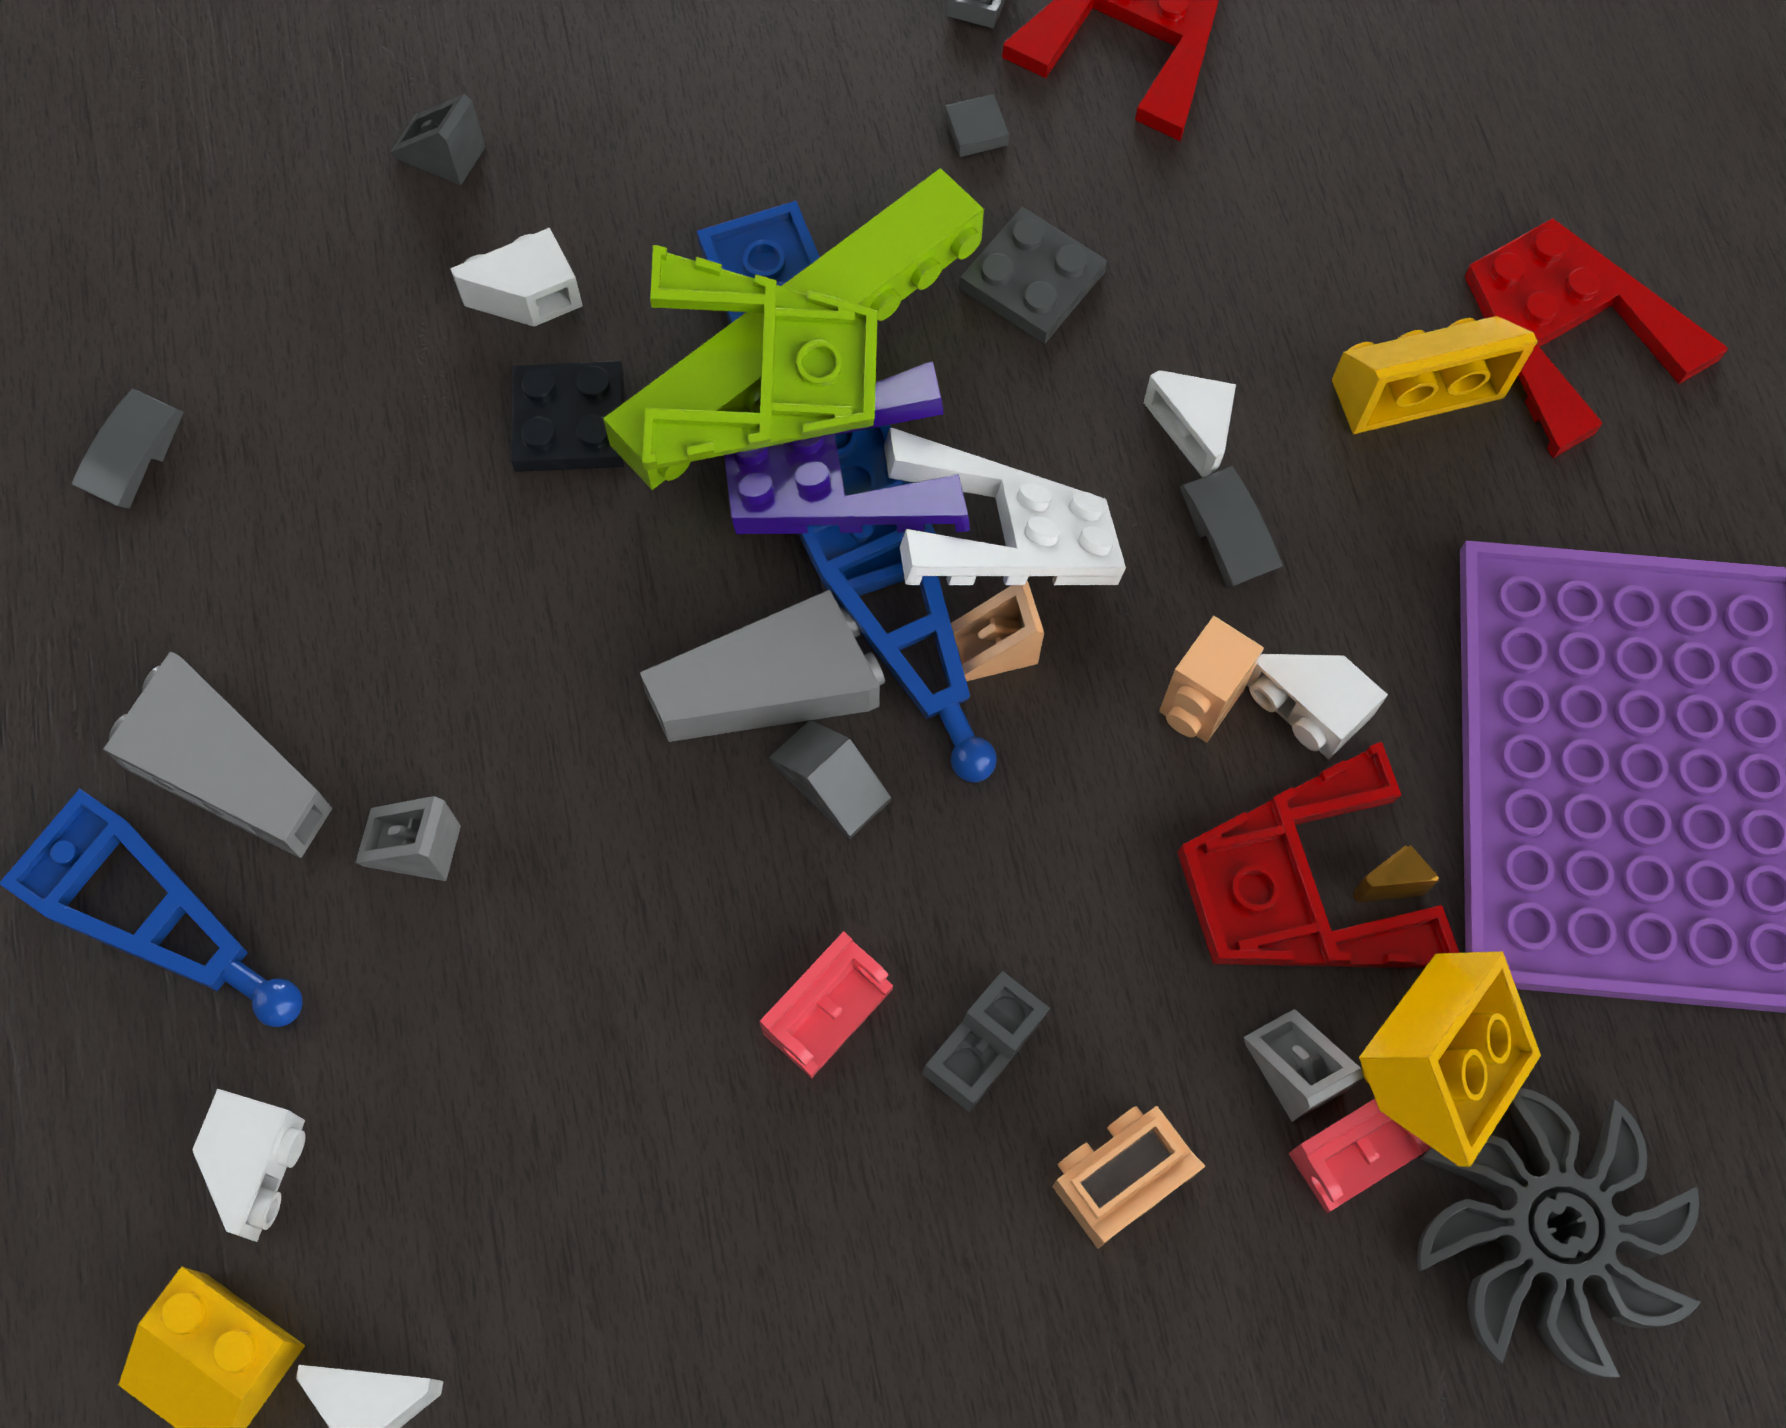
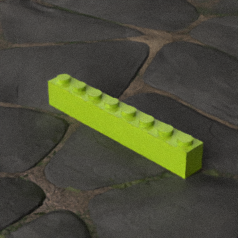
M940 168L783 284L782 287L806 294L807 290H811L878 310L877 319L879 321L885 320L897 310L901 301L916 289L924 290L928 288L938 278L941 270L957 258L961 260L967 258L977 249L982 240L984 209ZM744 313L603 418L610 446L651 490L665 480L671 481L678 478L686 471L691 462L643 470L642 454L645 408L760 413L764 313Z

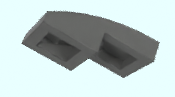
M132 388L99 430L78 468L72 485L116 506L130 509L150 460L155 459L163 462L184 411Z
M1233 466L1180 486L1199 538L1207 536L1226 588L1283 566L1268 528L1249 491Z
M1002 971L967 1011L962 1023L927 1062L921 1074L966 1111L970 1112L1044 1019L1050 1007Z

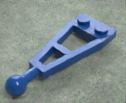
M899 480L881 489L900 486L903 484L901 480ZM896 524L863 525L862 533H840L839 525H807L808 533H798L821 582L827 590L831 591L840 607L845 609L852 617L862 636L926 720L939 714L954 744L951 753V766L955 774L967 782H981L987 779L996 767L997 755L995 749L987 740L974 735L959 705L969 699L970 693L938 576H923L920 582V589L928 615L890 633H886L841 572L899 547L905 532L898 533ZM931 636H934L948 687L935 694L931 693L900 652V650Z
M81 789L74 794L0 881L1 886L54 923L218 992L225 982L252 1000L254 1015L264 1025L269 1027L286 1026L292 1023L301 1012L303 999L298 987L286 979L266 980L243 964L241 961L249 952L138 831L125 819ZM120 842L168 892L134 935L68 907V904ZM185 913L219 947L205 966L159 946Z

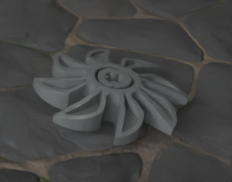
M1520 1088L1509 1105L1508 1110L1526 1145L1529 1161L1534 1169V1176L1527 1172L1523 1161L1509 1142L1494 1135H1490L1471 1167H1459L1431 1147L1420 1160L1473 1181L1487 1192L1495 1194L1501 1200L1502 1210L1494 1205L1464 1199L1439 1212L1429 1221L1419 1240L1417 1250L1418 1272L1465 1249L1482 1246L1489 1242L1499 1244L1505 1253L1504 1262L1473 1278L1468 1293L1467 1304L1470 1324L1477 1341L1484 1351L1497 1364L1503 1363L1521 1303L1531 1287L1532 1280H1534L1541 1287L1542 1298L1538 1305L1536 1329L1548 1349L1567 1366L1585 1375L1610 1379L1620 1377L1591 1317L1588 1301L1582 1289L1583 1283L1589 1287L1593 1298L1608 1319L1621 1325L1650 1329L1667 1326L1689 1316L1699 1306L1700 1301L1645 1279L1631 1268L1623 1266L1617 1259L1616 1250L1620 1253L1649 1260L1681 1246L1688 1239L1696 1225L1699 1213L1698 1189L1694 1187L1646 1211L1636 1212L1626 1217L1618 1214L1613 1208L1612 1197L1642 1181L1647 1169L1646 1143L1636 1120L1617 1100L1614 1099L1609 1103L1593 1159L1582 1178L1574 1169L1580 1133L1573 1120L1557 1103L1545 1095L1533 1090ZM1555 1217L1564 1223L1559 1230H1567L1568 1238L1560 1242L1551 1235L1556 1231V1228L1548 1229L1547 1222Z

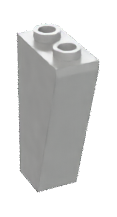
M830 590L640 672L645 693L668 742L868 712L880 707V685L885 683L883 672L874 654L869 652L864 655L855 639L860 636L858 626L847 611L838 606Z
M171 651L160 666H156L149 672L143 683L142 693L130 711L122 715L114 723L109 734V741L103 749L124 769L299 858H302L332 810V807L316 788L183 658Z

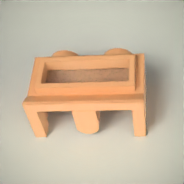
M1137 1106L1133 1107L1107 1127L1113 1136L1111 1140L1095 1152L1086 1142L1057 1164L1064 1175L1059 1177L1052 1187L1097 1249L1138 1217H1141L1183 1183L1193 1178L1205 1167L1189 1149L1158 1106H1155L1144 1115Z

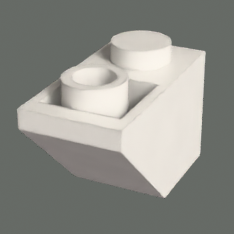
M550 228L535 234L523 235L509 245L487 254L472 256L464 263L450 268L465 307L533 327L583 306L576 277Z
M1261 654L1247 683L1253 699L1262 708L1269 712L1276 711L1292 726L1294 735L1305 747L1312 751L1319 750L1328 760L1375 715L1388 695L1350 660L1340 655Z
M217 1089L192 1151L226 1232L258 1242L262 1229L267 1230L278 1214L281 1204V1193L277 1191L286 1168L293 1167L302 1153L305 1143V1132L302 1131L305 1120L289 1110Z

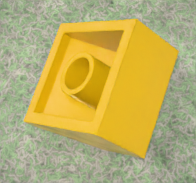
M181 1266L139 1322L118 1385L175 1428H247L305 1345L208 1274Z

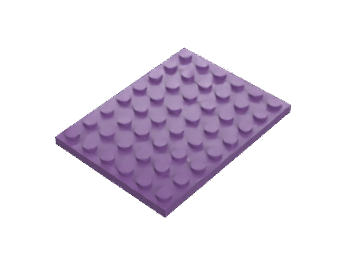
M1465 541L1460 549L1465 953L1503 951L1515 986L1521 990L1786 1013V567Z

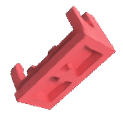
M843 931L760 1020L762 1033L809 1077L813 1078L893 990V985L886 979L889 974Z
M1373 1099L1306 1140L1288 1154L1325 1212L1329 1213L1422 1155L1431 1147L1382 1113L1376 1100Z

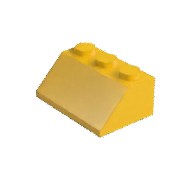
M1498 316L1477 321L1473 318H1465L1443 329L1426 333L1423 330H1414L1392 341L1374 344L1373 342L1356 344L1343 352L1332 377V382L1352 433L1357 434L1504 399L1538 341L1534 332Z
M1499 951L1435 954L1359 1056L1364 1079L1370 1084L1379 1110L1457 1166L1471 1167L1541 1057L1504 953Z

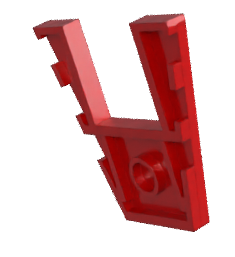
M1053 0L1005 41L1002 58L1047 78L1092 8L1169 43L1176 48L1137 107L1135 121L1180 141L1183 137L1219 0Z
M1553 218L1469 265L1464 276L1484 318L1498 316L1534 332L1538 342L1518 377L1528 395L1525 404L1534 422H1541L1550 441L1547 449L1553 459L1596 434L1603 422L1541 350V346L1612 306L1678 384L1718 362L1728 350L1723 343Z
M1382 742L1373 744L1359 755L1322 771L1317 777L1294 789L1292 787L1274 796L1271 801L1248 813L1244 812L1180 847L1177 854L1213 964L1425 968L1435 954L1460 953L1442 905L1334 931L1331 930L1295 825L1394 803L1402 794Z

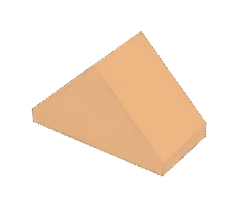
M1028 581L1025 585L1009 586L951 623L966 681L1038 664L1044 630Z

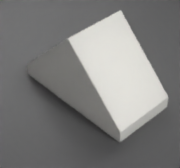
M1159 370L1150 375L1143 403L1202 478L1218 472L1225 453L1236 384Z
M306 1365L298 1366L296 1376L297 1381L329 1428H401L441 1395L443 1381L430 1378Z

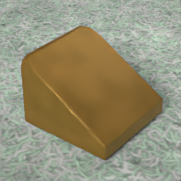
M1405 845L1365 876L1354 889L1352 896L1358 903L1422 896L1439 881V877L1411 845L1409 847Z

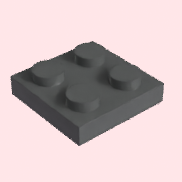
M1022 206L960 277L959 289L1045 344L1106 271L1108 260Z

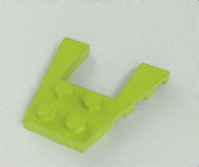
M653 245L651 307L764 313L760 413L645 408L642 454L643 470H652L873 426L875 419L878 310L811 290H807V294L776 285L777 280L757 274H755V278L722 269V264L696 257V261L670 254L665 247Z

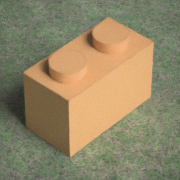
M1213 616L1175 668L1159 712L1166 716L1169 725L1180 734L1187 737L1197 736L1207 743L1243 693L1264 647Z

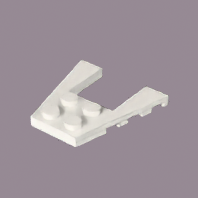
M889 429L884 443L889 478L915 483L959 474L963 492L995 497L1006 546L906 529L900 545L905 584L920 585L923 576H947L946 581L948 585H973L976 576H1004L1003 581L1005 585H1025L1029 576H1054V585L1119 584L1126 566L1105 498L898 429Z

